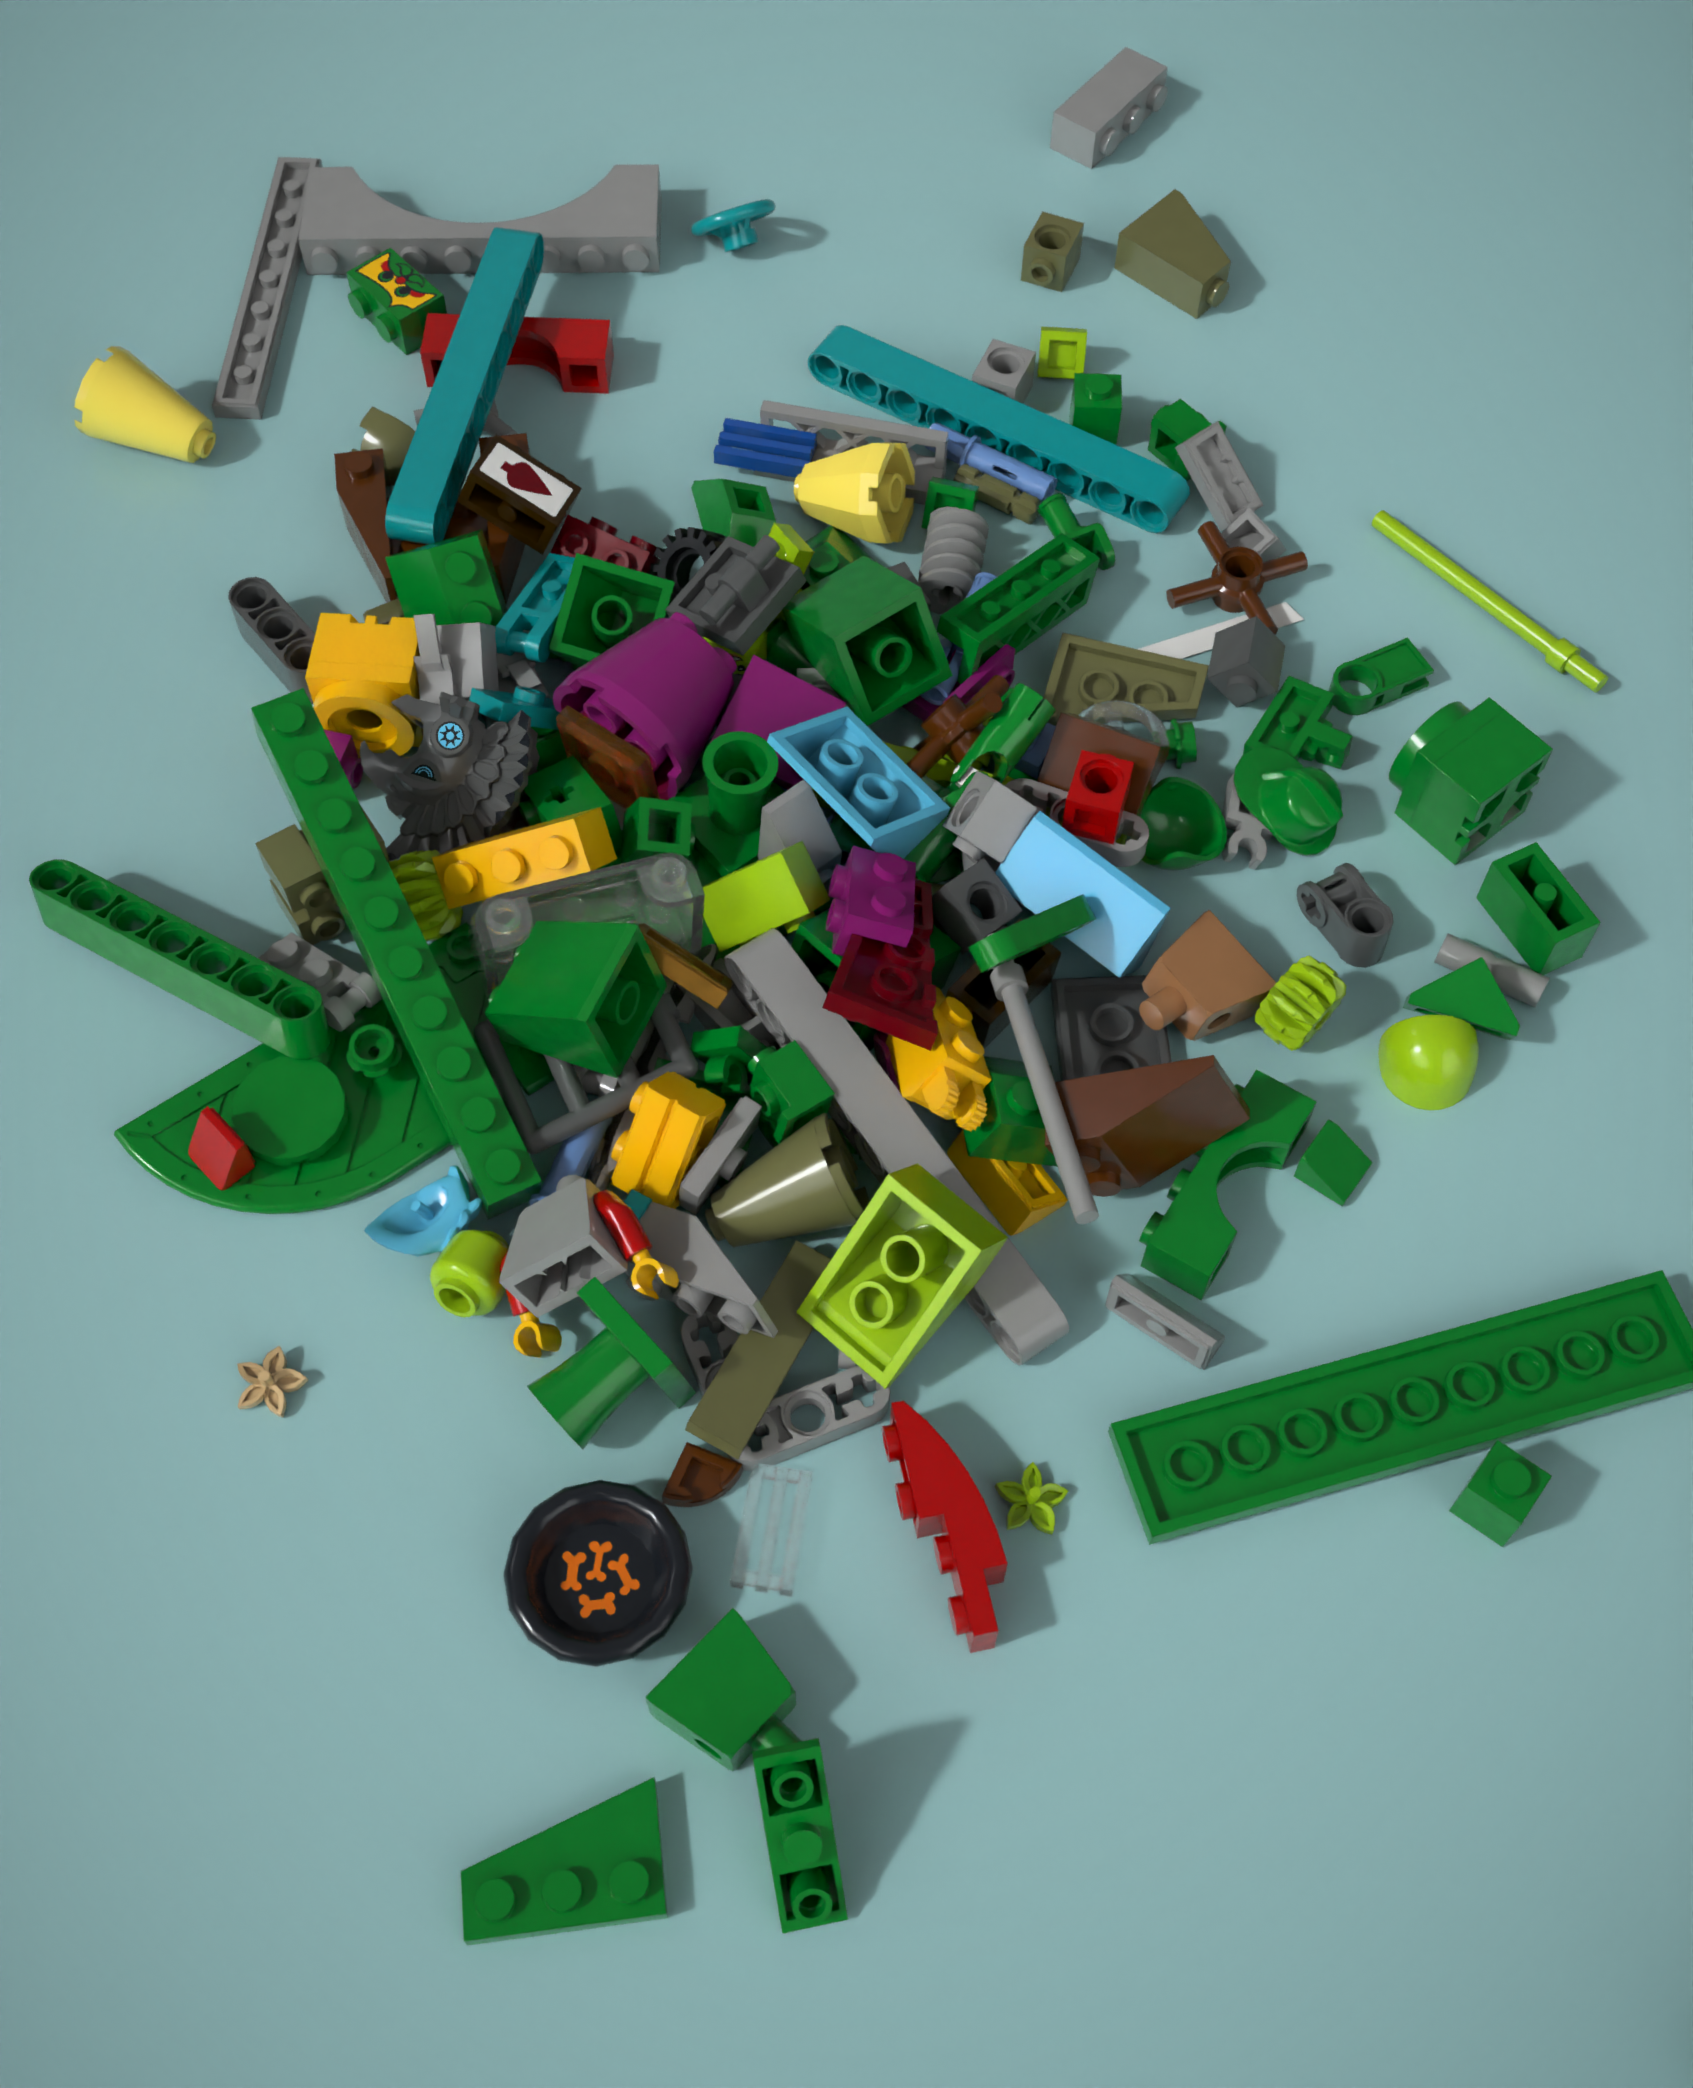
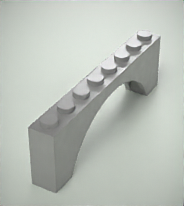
M659 164L615 165L596 186L567 204L534 216L486 223L446 221L407 211L388 202L371 190L361 180L353 167H309L298 237L307 275H347V271L392 248L420 274H476L493 229L501 227L538 232L543 235L544 258L540 273L659 272L662 206Z

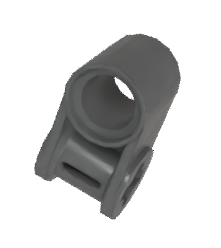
M1343 863L1335 868L1333 875L1316 883L1307 881L1298 886L1297 900L1302 913L1313 926L1317 927L1343 961L1354 967L1366 968L1375 965L1381 960L1393 925V914L1390 908L1368 886L1357 868L1352 864Z

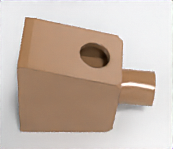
M1208 910L1155 962L1142 983L1143 991L1149 998L1140 1004V1015L1145 1024L1153 1030H1161L1172 1022L1186 1039L1196 1041L1253 1017L1259 1009L1260 1003L1268 995L1269 990L1276 982L1219 919Z

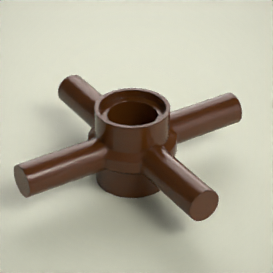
M1208 521L1203 523L1198 529V534L1216 565L1212 570L1210 578L1168 589L1166 596L1169 606L1174 609L1212 598L1214 603L1226 612H1245L1248 619L1257 616L1276 635L1278 627L1258 595L1262 591L1264 582L1307 570L1308 561L1306 555L1300 551L1263 562L1260 555L1250 548H1230L1215 522Z
M994 675L966 704L956 694L947 699L921 724V727L929 736L913 747L919 752L906 765L922 779L945 754L955 765L960 763L976 738L985 728L982 723L1001 710V697L1009 690L1007 680L1000 675Z

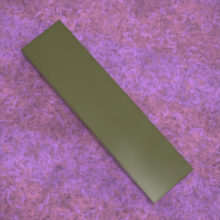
M796 1240L760 1300L761 1305L778 1330L776 1336L772 1338L752 1330L748 1334L740 1333L688 1420L685 1428L687 1432L739 1460L814 1329L796 1311L830 1262V1258Z

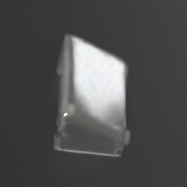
M663 853L497 894L484 900L470 912L467 923L469 941L487 1000L489 1001L494 988L501 985L514 962L517 947L529 938L536 921L602 922L604 920L606 922L634 923V925L645 923L696 957L701 956L705 894L693 864L684 856L674 853Z

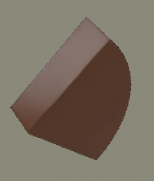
M686 1442L664 1489L662 1501L665 1504L676 1507H696L715 1501L736 1484L743 1472V1466L741 1463Z

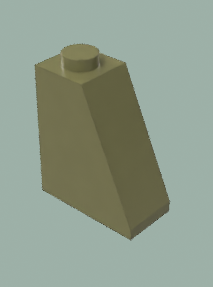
M1174 189L1119 232L1114 268L1197 319L1212 306L1217 307L1226 297L1229 290L1227 279L1231 261L1184 195Z

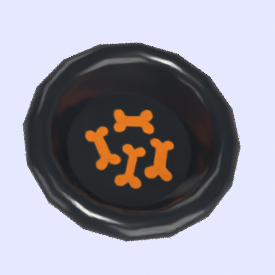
M596 1480L564 1487L532 1509L512 1537L503 1576L509 1611L530 1642L560 1661L598 1667L633 1659L665 1637L686 1605L693 1566L686 1533L664 1503L635 1485Z

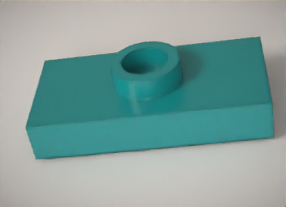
M516 686L514 693L472 687L469 701L480 705L479 713L497 722L509 723L520 710H523L531 717L532 727L571 732L576 730L567 711L564 714L556 711L553 699L545 698L546 694L544 692L524 686Z

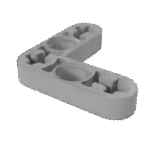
M705 1313L701 1317H694L688 1314L681 1328L682 1344L685 1356L703 1396L739 1336L736 1331L726 1326L719 1318ZM702 1327H709L713 1334L719 1333L717 1334L718 1350L722 1359L717 1360L713 1364L707 1344L703 1340L697 1341L699 1340V1329ZM856 1366L776 1397L772 1400L754 1432L756 1436L767 1435L762 1438V1449L752 1453L751 1448L747 1445L739 1460L729 1454L727 1456L729 1459L741 1463L743 1470L751 1472L763 1470L872 1426L882 1420L888 1411L890 1387L885 1389L862 1368ZM862 1385L866 1392L876 1390L873 1394L872 1406L864 1407L860 1400L851 1401L842 1405L843 1419H835L834 1406L828 1397L829 1395L835 1394L836 1403L840 1405L853 1398V1387ZM802 1405H814L822 1410L825 1415V1421L820 1428L815 1431L804 1432L794 1427L791 1422V1415L795 1409Z

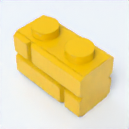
M668 1071L650 1082H643L634 1093L629 1105V1110L635 1114L630 1129L625 1130L620 1135L611 1153V1158L617 1162L611 1178V1184L628 1194L633 1189L652 1199V1202L673 1209L678 1207L680 1184L713 1138L726 1106L725 1100L704 1088H697L694 1082L676 1072Z

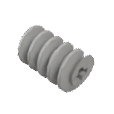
M947 506L938 508L930 513L918 583L931 602V612L944 614L963 601L973 585L976 574L981 572L989 526L986 520L976 512Z

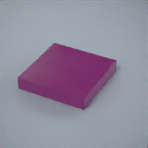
M753 655L710 743L720 735L736 731L753 733L767 741L770 733L844 708L846 702ZM776 752L778 771L773 782L789 790L802 781L803 778Z

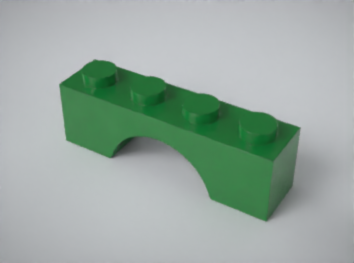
M1257 1069L1245 1088L1235 1084V1088L1250 1109V1119L1194 1153L1200 1159L1192 1172L1182 1168L1175 1178L1167 1194V1198L1173 1201L1165 1215H1162L1155 1211L1139 1239V1242L1146 1245L1141 1267L1201 1301L1227 1260L1237 1234L1236 1229L1230 1224L1221 1210L1217 1198V1187L1227 1177L1244 1169L1264 1167L1281 1170L1306 1130L1317 1101Z

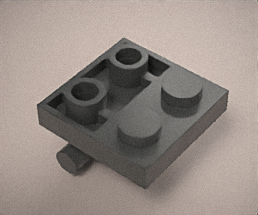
M764 535L752 547L728 536L665 610L669 617L674 612L687 616L695 624L699 635L743 656L807 580L800 567L774 556L780 550V546L772 537Z

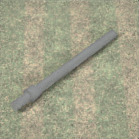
M1013 959L993 968L990 980L996 998L1005 1004L1075 1221L1078 1224H1088L1095 1221L1099 1213L1025 995L1029 989L1022 967L1016 964Z

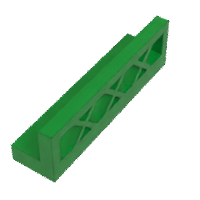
M1061 533L942 614L939 619L937 632L964 650L957 682L962 684L1005 644L1015 648L1016 655L1087 604L1100 557Z

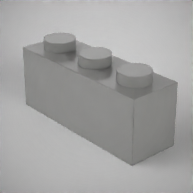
M1125 47L1053 112L1050 148L1090 169L1095 167L1105 156H1110L1124 138L1129 134L1135 133L1141 123L1153 111L1157 112L1162 107L1167 96L1165 82L1168 67Z

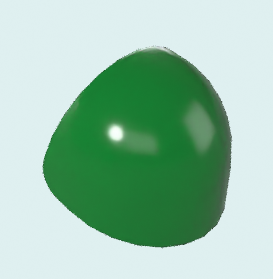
M1180 777L1164 778L1152 787L1139 814V817L1145 821L1149 829L1146 852L1142 861L1163 870H1184L1219 856L1227 841V828L1223 814L1211 795L1198 784Z

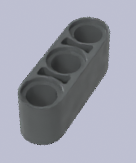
M248 577L239 580L231 587L228 599L242 637L290 693L304 688L311 704H313L305 675L315 633L265 579Z

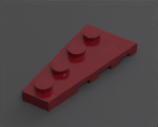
M915 878L914 926L907 948L852 934L822 1007L841 1015L849 1021L859 1022L931 1051L938 1035L937 1020H933V1008L936 1004V985H932L931 975L935 964L934 949L930 948V936L933 931L931 884Z

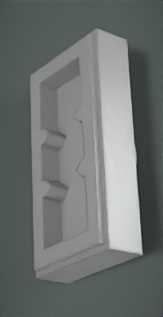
M1218 421L1175 447L1220 531L1225 530L1248 508L1254 512L1263 506L1260 497Z
M747 1096L739 1099L681 1182L678 1199L680 1206L697 1215L722 1178L730 1181L736 1176L748 1155V1152L742 1148L758 1127L762 1109L761 1105Z

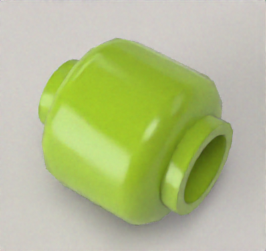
M462 1230L447 1243L433 1263L429 1275L435 1299L446 1311L460 1317L486 1315L498 1306L506 1294L505 1288L499 1283L500 1265L509 1249L508 1243L502 1236L487 1230Z

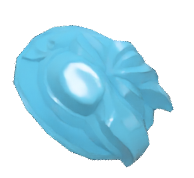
M454 1165L450 1166L447 1176L401 1199L369 1223L364 1231L376 1243L403 1254L418 1257L442 1252L453 1236L462 1230H468L469 1223L476 1219L483 1202L480 1198L470 1202V1188L459 1167Z

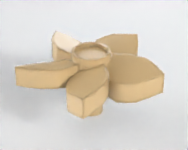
M278 1346L267 1353L263 1360V1367L253 1362L237 1364L242 1378L249 1384H252L241 1394L238 1408L240 1410L253 1408L264 1400L272 1413L283 1418L287 1405L284 1392L289 1393L299 1390L308 1379L295 1369L286 1368L287 1360L282 1348Z

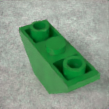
M727 479L694 481L691 487L703 530L722 534L725 536V539L729 536L754 547L764 535H769L773 524L776 523L765 486Z
M819 1738L752 1751L754 1773L782 1934L848 1920Z

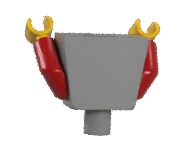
M578 1175L565 1176L558 1181L556 1192L525 1208L518 1217L509 1249L501 1261L499 1283L506 1290L513 1317L520 1316L521 1324L515 1331L513 1344L516 1350L523 1355L541 1358V1349L557 1352L562 1344L560 1330L552 1324L541 1323L538 1317L578 1297L577 1292L593 1277H596L603 1284L626 1272L628 1261L633 1260L635 1264L631 1274V1282L636 1291L658 1300L659 1297L652 1286L653 1279L657 1273L666 1285L673 1288L678 1286L679 1278L675 1269L651 1257L649 1250L653 1245L633 1210L612 1191H600L589 1179Z

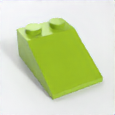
M916 1163L887 1175L796 1313L886 1389L892 1385L975 1286L1009 1237Z

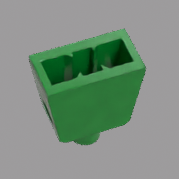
M734 1608L645 1697L649 1712L656 1720L731 1771L738 1769L752 1754V1751L802 1741L782 1722L796 1706V1694L792 1685Z

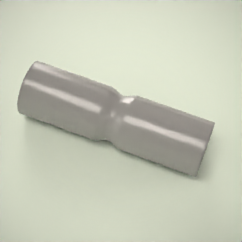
M1449 933L1447 934L1434 963L1455 971L1483 957L1502 993L1536 1007L1550 979L1549 977L1508 959L1497 958L1490 951Z

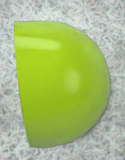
M1422 1015L1399 1021L1385 1030L1379 1042L1378 1056L1381 1077L1392 1094L1405 1104L1429 1111L1451 1107L1461 1101L1468 1093L1477 1069L1479 1046L1476 1031L1468 1022L1446 1015Z

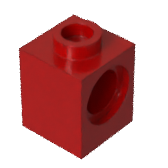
M1081 750L1066 798L1062 827L1072 835L1114 845L1129 794L1134 762L1119 759L1110 754H1098Z

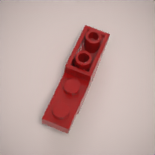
M905 1401L891 1403L890 1425L882 1426V1437L888 1462L899 1461L904 1482L895 1484L902 1520L913 1519L917 1538L936 1534L942 1535L933 1537V1544L940 1574L951 1573L956 1596L948 1597L949 1614L955 1635L966 1634L970 1653L995 1648L999 1630L988 1585L1004 1582L1008 1565L996 1526L969 1472L949 1444L927 1420Z

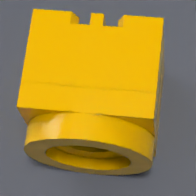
M320 613L305 679L314 704L313 708L323 729L352 735L359 758L360 746L363 741L367 742L370 751L373 753H384L388 749H392L396 754L402 756L411 747H419L423 740V729L414 724L391 703L406 694L420 700L418 676L413 656H420L414 618L392 617L387 625L379 624L377 616L366 615L365 623H358L351 614Z

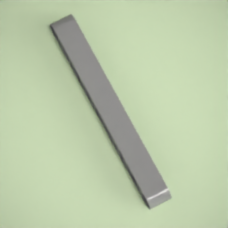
M771 928L725 956L724 963L731 980L780 1048L795 1040L834 1091L835 1095L828 1113L880 1184L883 1183L888 1174L918 1163L1004 1233L847 1020L839 1014L822 1008L827 993L778 930ZM1008 1238L981 1278L964 1299L1006 1356L1020 1366L1069 1333V1325L1057 1302Z

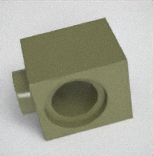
M1042 211L1024 244L1021 281L1063 292L1080 259L1084 223Z

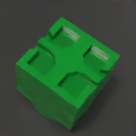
M1490 697L1473 710H1470L1459 701L1452 702L1428 718L1409 738L1395 758L1389 772V782L1402 792L1395 814L1450 862L1456 865L1525 812L1533 795L1530 789L1538 784L1540 777L1537 775L1545 768L1553 748Z

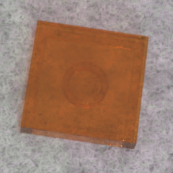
M568 705L556 716V723L567 758L574 756L610 800L627 810L639 797L660 799L649 755Z

